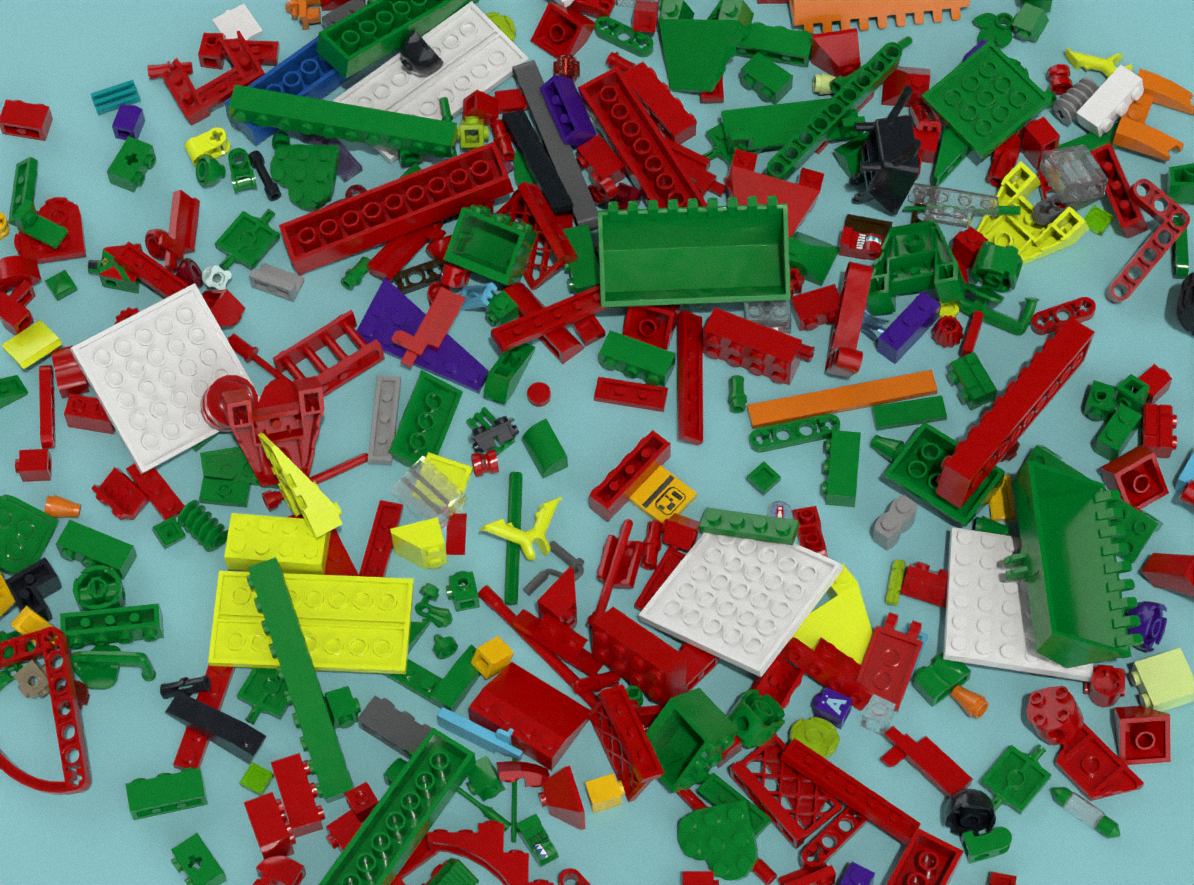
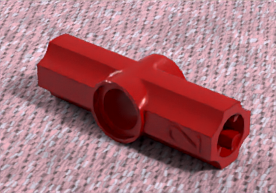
M1022 127L995 149L993 164L987 178V182L993 187L1000 188L1004 177L1016 166L1025 127Z

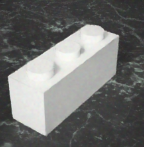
M1120 65L1076 112L1078 124L1099 138L1104 133L1109 132L1119 116L1122 117L1127 112L1129 105L1142 96L1144 91L1142 78L1123 65Z

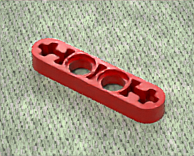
M52 365L39 366L40 440L42 449H52L56 446L54 371Z
M848 806L803 850L800 857V864L803 869L809 872L819 870L869 820L861 814L856 819L854 816L857 811ZM841 821H848L852 825V830L848 832L841 830L839 823ZM830 837L834 839L836 846L828 848L824 846L822 839ZM817 850H819L821 853L818 855L816 861L813 860L809 862L807 860L808 857H813L817 853Z

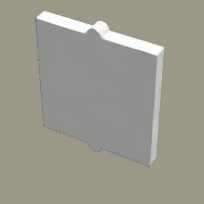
M245 4L232 10H226V13L212 19L218 31L226 35V39L238 38L237 31L241 32L245 40H250L263 33V30Z

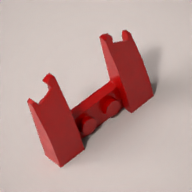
M237 31L238 38L225 40L223 33L216 35L235 67L200 88L196 89L178 58L172 62L177 68L170 78L165 74L162 75L191 126L211 115L208 110L231 98L235 85L247 87L265 74L240 31Z

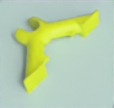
M1068 47L1065 53L1066 59L1076 70L1083 67L1086 71L1090 69L1100 71L1107 78L1117 69L1114 65L1123 59L1121 53H1116L1104 59L1074 52ZM1131 64L1125 66L1130 71H1133Z
M562 497L546 501L538 507L539 512L534 514L536 521L530 530L523 531L515 528L512 522L505 524L504 519L501 518L500 520L485 524L480 528V532L486 531L520 545L524 556L530 561L536 558L532 542H535L539 546L541 553L547 556L551 548L545 534Z

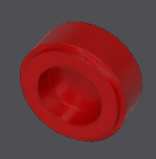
M542 382L530 385L527 390L528 401L536 407L547 405L551 399L549 386Z

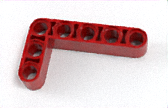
M1140 179L1131 185L1128 195L1136 205L1156 220L1159 225L1107 287L1106 297L1112 303H1120L1134 292L1190 223V216L1187 211L1148 179ZM1137 186L1144 187L1146 191L1145 196H1140L1137 193ZM1155 201L1162 202L1164 206L1163 211H1158L1155 208ZM1173 216H1178L1181 219V226H1176L1173 223ZM1159 233H1162L1167 237L1166 244H1162L1159 242ZM1144 251H1149L1152 254L1151 262L1144 259ZM1130 268L1137 271V279H1132L1129 276ZM1115 286H1119L1123 289L1122 297H1118L1115 295Z
M851 261L847 264L825 373L849 378L856 374L861 367L863 351L856 349L873 272L872 266Z

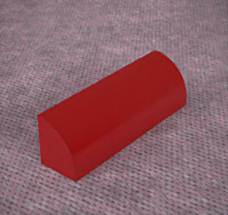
M521 282L512 284L504 289L505 293L518 305L519 318L546 307ZM566 327L538 337L543 345L562 364L584 349V346Z

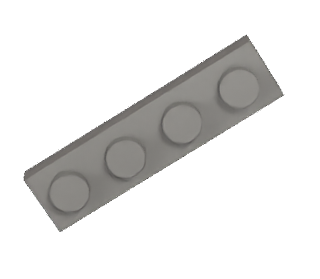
M377 375L368 464L392 465L393 456L388 451L396 433L401 389V377Z

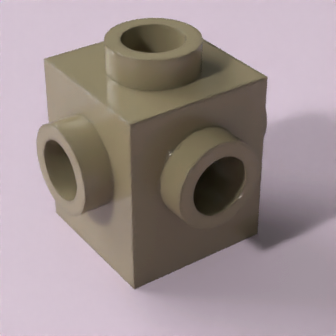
M37 660L29 661L13 675L20 684L18 689L26 698L30 696L31 698L40 697L42 699L50 693L45 664L41 665Z

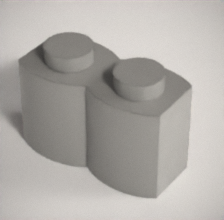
M905 495L896 498L891 504L889 512L881 515L876 521L873 542L884 550L893 548L898 543L901 533L909 530L914 524L918 504Z

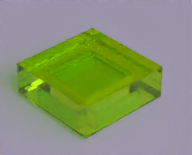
M1093 206L1084 220L1090 231L1102 237L1113 221L1114 216Z
M252 762L239 784L258 796H262L273 780L274 773Z

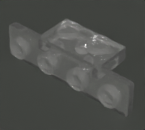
M914 183L908 193L909 202L927 205L923 214L924 221L936 219L937 223L969 228L975 213L997 216L999 213L997 196Z

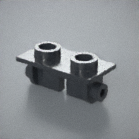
M503 416L494 420L495 425L486 428L483 425L473 429V434L468 436L470 440L475 439V443L472 444L474 451L482 453L496 446L493 439L495 436L498 437L500 444L515 438L516 434L519 433L516 425L511 426V422L515 421V419Z

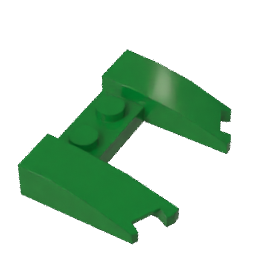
M422 619V622L411 621L408 654L430 625V620ZM472 644L455 662L443 679L407 659L406 674L381 673L440 709L444 707L454 713L481 675L471 664L476 651Z

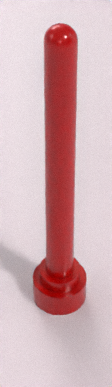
M368 453L360 454L309 477L312 482L315 481L316 484L322 483L368 462ZM269 490L261 494L269 511L278 508V505L284 500L281 491L277 492L275 490L272 492Z
M626 519L623 523L596 611L592 612V615L588 617L586 626L590 629H593V621L606 612L633 527V521L630 519Z

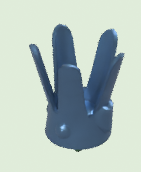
M864 312L861 331L867 333L878 342L876 334L869 328L883 333L886 328L882 326V322H888L889 320L873 317Z

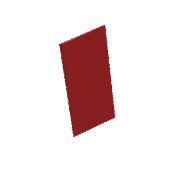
M448 513L446 555H465L467 513Z

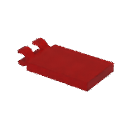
M889 612L884 628L876 625L856 681L874 693L870 703L898 712L923 646V642L917 640L922 629V623L913 620L908 634L895 630L899 615Z

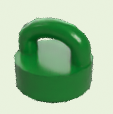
M439 634L434 635L436 644L433 647V652L438 659L449 658L457 651L458 644L453 637L444 638Z

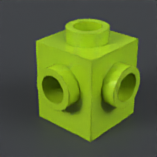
M478 116L465 117V120H461L460 127H457V140H461V148L473 150L484 146L485 139H489V128L484 126V119H479ZM469 130H477V132L471 134Z

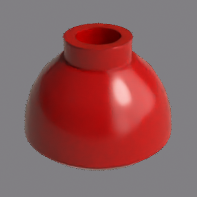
M151 229L145 235L146 248L153 258L163 260L166 257V250L159 245V238L161 235H168V233L162 229Z
M452 235L428 244L426 250L434 259L443 260Z

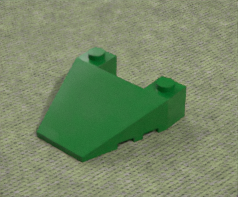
M664 0L659 16V25L669 85L672 92L712 93L727 69L725 65L730 57H734L737 53L736 48L742 39L745 40L749 34L754 13L744 0H723L718 20L693 19L695 13L684 0Z
M936 219L890 228L881 247L882 253L879 259L876 258L874 262L875 268L872 272L867 296L873 316L896 312V295L936 288L941 304L965 299V283L959 265Z

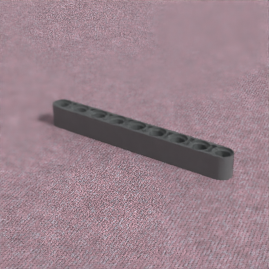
M532 60L512 66L516 84L521 95L525 96V104L540 142L574 204L573 210L569 212L575 226L588 225L590 231L597 229V208L570 145L564 144L541 93L540 87L544 84L536 62Z

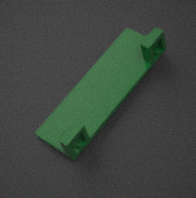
M831 98L721 111L728 153L735 152L736 149L749 151L783 147ZM856 109L850 116L841 120L840 126L825 141L850 139L863 135V131H854V123L865 122V117H858Z
M1036 445L1026 462H1037L1088 478L1062 461L1061 456L1044 445ZM1023 465V467L1021 468V470H1020V472L1018 473V475H1019V474L1021 473V471L1025 468L1024 465ZM1122 499L1109 502V508L1120 507L1123 510L1124 516L1111 520V526L1124 525L1126 535L1113 538L1114 544H1128L1129 553L1118 556L1126 561H1130L1132 564L1136 561L1152 534L1159 531L1163 523L1144 510H1138Z

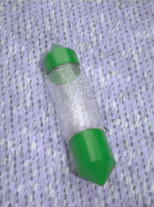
M1066 787L1052 788L1055 802L1063 806V809L1108 839L1120 836L1119 824L1106 816L1099 808Z

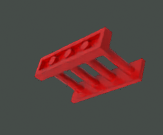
M349 310L290 348L278 353L277 356L273 357L275 368L279 372L283 373L288 370L296 380L306 378L296 364L308 358L320 372L317 378L322 386L324 397L384 360L385 357L382 346L377 339L367 344L355 330L357 323L354 312ZM346 333L359 348L358 351L350 356L335 341ZM326 345L340 361L330 368L315 353Z

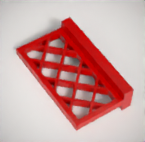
M522 182L517 187L519 192L503 205L496 214L510 213L511 221H515L516 214L523 215L522 221L526 223L529 221V216H533L536 220L534 230L538 231L529 256V262L526 264L523 273L530 288L536 290L565 263H572L578 256L538 185ZM523 198L525 201L524 212L517 211L518 202ZM539 234H543L546 238L544 248L537 247ZM537 250L544 251L541 265L535 264ZM550 252H553L558 259L552 266H548ZM534 266L541 267L540 276L536 280L532 276Z
M622 684L601 690L598 694L600 700L588 713V716L618 781L621 780L625 796L628 802L635 801L654 779L661 778L664 771Z
M775 734L769 742L761 745L740 763L737 761L730 767V777L757 807L772 819L771 822L797 849L804 843L807 837L840 812L843 806L832 794L807 777H802L801 773L798 776L783 775L784 764L786 763L780 760V758L767 757V749L775 743L782 750V753L788 747ZM752 761L763 762V773H753L747 768V765ZM766 762L781 763V775L765 774ZM765 779L780 780L779 791H768L764 786ZM783 780L798 781L797 793L782 792ZM801 782H811L816 787L815 794L800 793ZM781 798H797L796 810L785 809L781 805ZM799 799L815 800L814 811L799 810ZM817 800L829 801L834 808L829 812H817ZM798 815L813 816V825L804 830L798 824Z

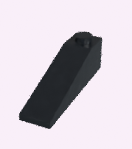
M179 691L165 711L167 715L249 765L263 746L267 737L250 725Z

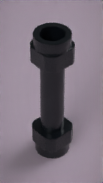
M258 150L251 152L248 155L250 164L253 169L257 170L265 186L264 191L270 201L279 199L281 192L277 183H273L264 166L265 160Z

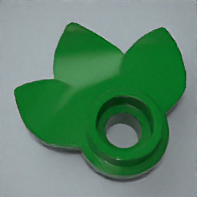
M984 13L973 19V22L981 28L977 42L982 39L986 41L991 40L1003 48L1012 41V31L1014 28L1012 26L1013 17L1010 14L1000 13L996 16L992 13Z

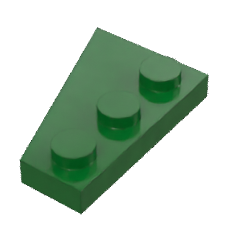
M240 446L200 453L204 478L250 482L251 485L261 486ZM278 484L264 486L279 489Z

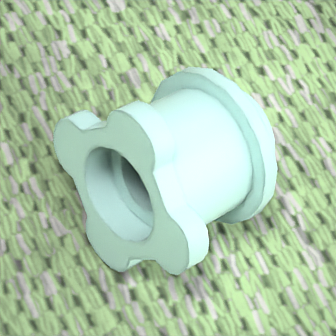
M209 265L202 273L203 283L217 290L226 289V283L231 278L230 271H223L217 265Z

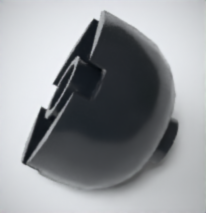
M415 30L411 31L403 39L400 53L404 60L401 63L409 72L414 69L419 74L432 73L444 63Z
M959 790L952 794L945 804V825L951 828V833L962 836L964 832L973 831L975 837L979 835V831L986 829V832H988L995 825L996 814L994 805L987 794L980 790Z

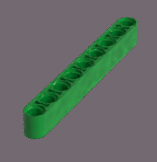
M895 42L886 43L769 160L765 175L786 181L840 126L841 120L850 116L897 69L903 51L901 46ZM786 156H792L794 159H789ZM772 171H778L780 174H775Z

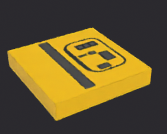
M660 465L630 496L629 502L651 519L660 521L663 524L664 520L669 519L674 513L680 515L697 498V493Z

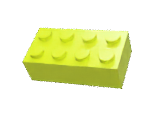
M231 513L224 559L229 570L249 571L248 567L276 557L283 573L324 575L331 533L329 531L316 537L309 530L305 519Z

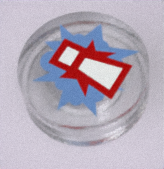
M775 501L769 505L767 516L791 519V508L784 501Z

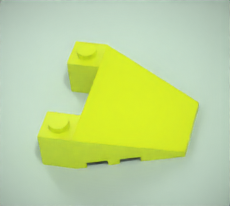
M1021 161L1004 177L1001 183L1002 186L991 202V207L996 206V204L997 206H1021L1020 215L995 216V214L987 212L977 228L978 232L982 233L988 241L995 245L1003 247L1011 245L1019 250L1018 255L1023 260V265L1074 245L1089 230L1086 221L1070 206L1052 223L1040 225L1032 219L1031 214L1034 206L1027 198L1041 183L1037 175Z
M263 433L258 434L265 454L273 465L271 467L273 474L277 476L280 482L278 486L289 510L295 516L302 514L309 530L316 537L342 525L343 523L339 517L342 515V511L337 502L332 503L319 489L316 482H312Z
M842 564V572L826 591V595L830 600L811 612L791 639L795 637L813 650L817 641L822 637L862 665L873 632L858 582Z

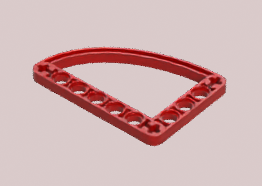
M47 627L0 642V669L42 655L44 656L65 781H47L35 778L15 765L1 749L0 769L19 783L43 793L70 795L87 790L91 783L65 633L56 627ZM53 634L58 636V638L54 639V644L50 642L53 639ZM35 639L36 648L32 652H27V643ZM12 646L14 649L13 656L5 659L4 651ZM62 656V665L59 668H54V658ZM61 679H65L67 682L66 688L62 692H58L56 688L57 683ZM69 702L71 705L70 712L67 715H62L60 712L61 706ZM69 726H73L75 729L74 736L66 739L64 735L65 730ZM73 750H78V760L74 763H70V752ZM77 775L82 777V780L78 781V785L74 784V781L77 780Z

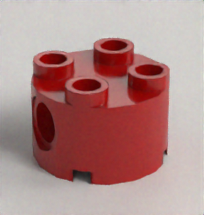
M1047 687L1040 691H1034L1030 695L1027 716L1036 734L1041 739L1051 745H1059L1075 738L1074 734L1078 730L1080 732L1083 727L1084 718L1076 700L1066 687Z

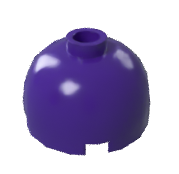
M1142 601L1138 602L1136 608L1125 612V616L1137 615L1140 618V626L1127 628L1128 635L1141 634L1143 637V644L1135 647L1151 652L1155 650L1151 648L1154 642L1159 645L1167 624V618L1163 617V611L1167 612L1164 604Z

